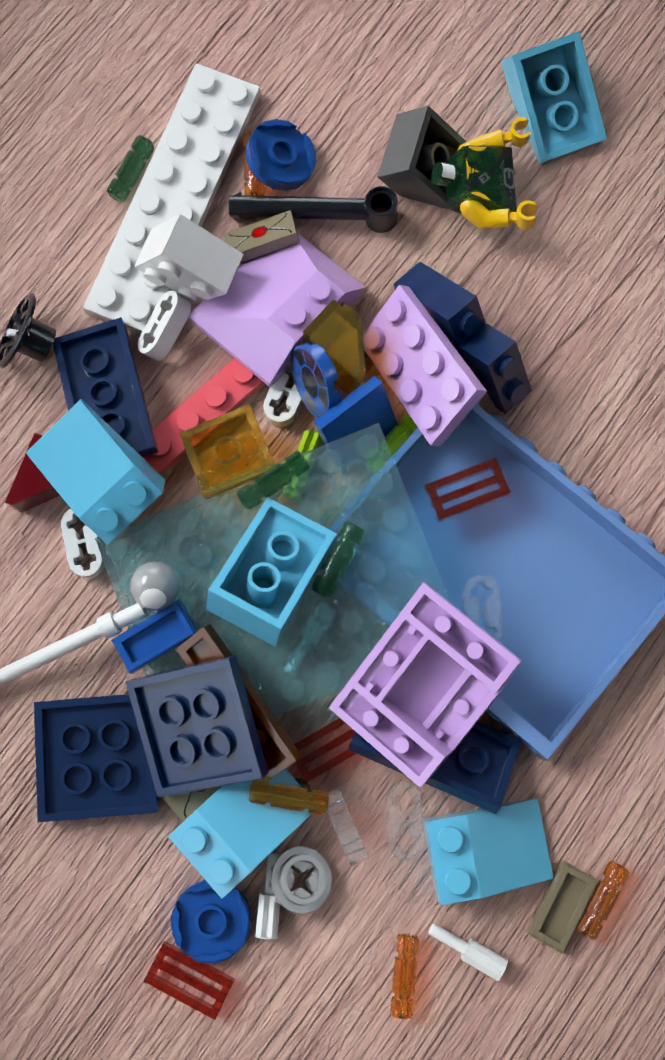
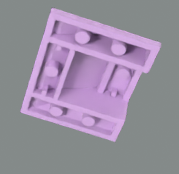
M299 233V243L242 263L237 268L227 293L209 300L205 299L188 317L190 322L269 387L291 366V356L294 348L300 345L335 309L343 314L366 290L364 285Z
M423 582L329 706V709L421 788L453 753L497 698L522 660L426 582Z

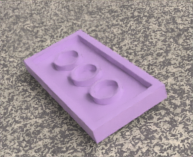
M399 285L358 340L430 446H441L487 392L408 286Z

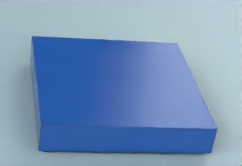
M375 375L314 421L333 463L340 471L344 470L383 440L398 425L383 383Z

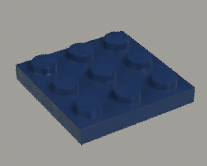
M236 655L146 675L125 682L157 797L261 779L268 774Z
M129 694L34 702L38 822L156 813L160 811L159 797L156 794Z

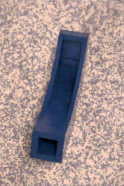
M422 262L416 264L393 284L395 290L399 285L411 288L486 389V393L497 409L506 414L516 404L522 402L532 391L516 341L486 323L476 295Z

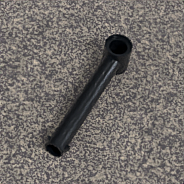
M378 186L371 189L367 193L366 198L257 197L242 195V192L229 196V216L241 221V217L270 218L291 210L294 219L366 221L367 226L372 231L385 233L392 230L397 223L398 199L396 193L386 186ZM378 207H385L389 209L387 212L378 213L374 211V209Z

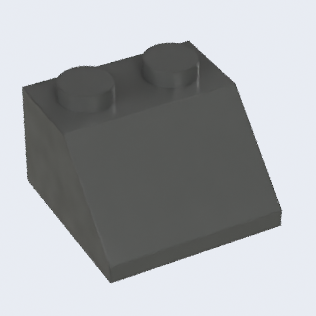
M429 106L396 114L377 178L399 196L451 209L454 206L464 169L460 166V160L456 158L457 150L460 145L467 141ZM441 163L450 164L455 167L454 179L442 177L443 166Z

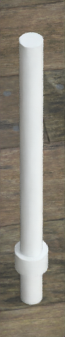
M136 603L118 613L111 611L98 617L97 623L1 668L0 686L101 637L108 639L121 633L122 627L147 616V609L142 608Z

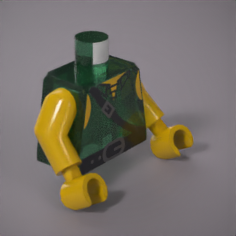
M519 117L515 119L511 124L510 131L502 133L500 129L478 136L460 145L457 152L446 163L438 162L432 170V183L446 187L447 206L450 210L462 214L479 229L510 227L511 223H516L518 228L527 231L533 228L536 223L535 216H524L536 213L537 204L534 201H523L519 204L518 208L516 206L512 148L505 145L511 142L514 146L522 147L528 143L531 132L523 135L516 133L517 130H522L528 126L527 118Z

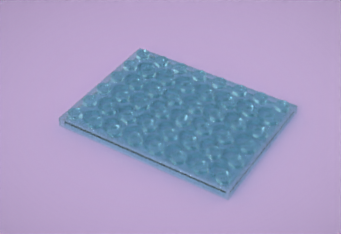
M379 423L133 522L108 545L100 537L95 538L121 611L137 603L130 592V583L134 572L141 565L150 561H161L169 564L176 571L180 580V589L176 600H182L198 630L209 624L212 625L231 654L236 655L238 664L274 716L342 691L423 582H426L451 603ZM267 497L337 533L296 613L276 647L206 610L210 586ZM147 610L148 615L127 625L128 629L132 628L133 626L137 625L138 623L142 622L143 620L147 619L148 617L152 616L158 611ZM174 649L142 669L146 676L187 665L177 650Z

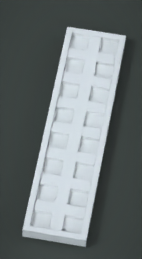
M195 63L83 306L86 314L104 321L122 317L128 330L138 334L142 333L160 298L166 292L173 291L165 285L159 286L151 283L143 276L144 272L134 267L151 229L178 214H182L202 227L261 95L260 86Z

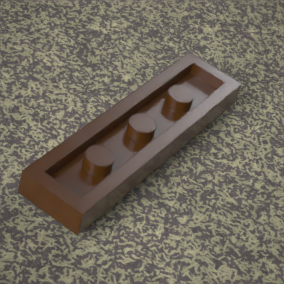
M211 624L201 628L176 648L187 666L232 656ZM239 665L268 769V774L264 778L266 781H269L301 758L302 755Z

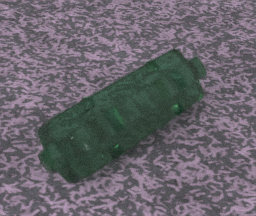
M141 135L135 138L131 145L133 150L127 152L115 173L117 179L113 178L107 188L109 196L121 203L126 201L131 192L128 188L135 185L146 163L144 160H148L154 150L153 142Z
M299 451L292 453L285 458L286 462L284 464L279 462L254 479L255 483L253 485L248 483L238 490L237 496L243 506L247 509H252L262 502V497H270L292 482L291 478L293 476L299 477L308 471L310 467L304 456Z
M351 522L343 524L338 534L341 536L339 542L335 540L320 568L324 570L322 575L317 574L312 584V590L326 598H331L338 587V584L335 583L337 578L342 579L356 552L353 550L355 544L359 546L365 535V531L361 527Z

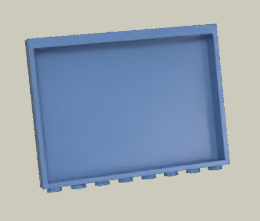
M478 401L441 446H430L419 428L411 434L329 528V530L337 533L318 570L387 629L422 583L426 582L522 660L504 689L485 712L515 738L521 740V743L537 757L548 760L664 617L665 557L655 549L656 545L649 537L642 533L636 534L625 525L626 520L622 515L610 508L606 510L595 501L596 496L590 489L581 484L578 486L566 477V471L559 464L551 460L547 462L536 453L538 450L531 441L524 437L518 438L508 430V424L500 416L494 413L488 414L479 406L480 403Z

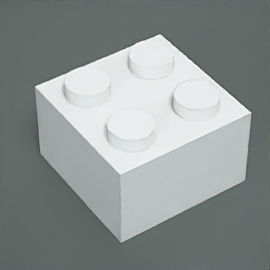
M178 214L151 229L134 267L144 272L143 276L151 283L159 286L165 285L189 300L191 304H198L205 299L209 300L227 293L244 254L182 214Z

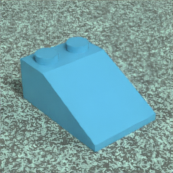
M580 31L514 54L501 61L509 93L518 115L528 119V126L524 129L526 133L531 132L530 143L539 163L607 139Z
M82 399L26 452L76 516L107 545L164 491L165 479Z
M267 497L210 586L206 610L276 647L296 613L337 533Z
M284 769L269 781H266L263 777L261 779L223 785L168 837L222 899L319 806L296 782L291 774Z
M537 798L502 804L497 814L477 808L422 818L436 899L440 905L480 899L554 879Z

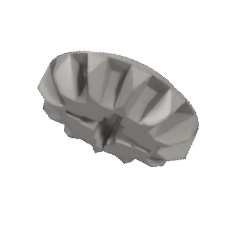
M305 846L293 847L279 854V858L270 868L272 874L271 882L268 886L273 890L276 897L275 902L281 904L288 912L309 913L318 909L327 899L331 889V872L324 857L316 850ZM292 869L297 873L310 870L304 879L307 891L302 887L289 889L295 880Z

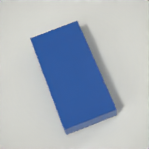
M176 600L169 607L156 612L111 641L129 673L134 674L179 647L199 630L182 600Z

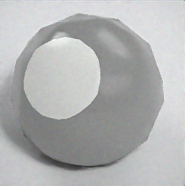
M150 561L141 565L134 572L130 583V592L134 600L142 608L149 611H160L169 607L176 600L180 589V580L176 571L169 564L161 561Z

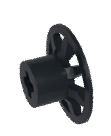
M29 293L20 301L5 328L0 342L1 369L11 362L17 352L42 362L53 345L56 329L32 318L36 305V296L32 293ZM14 323L17 324L16 329H12Z

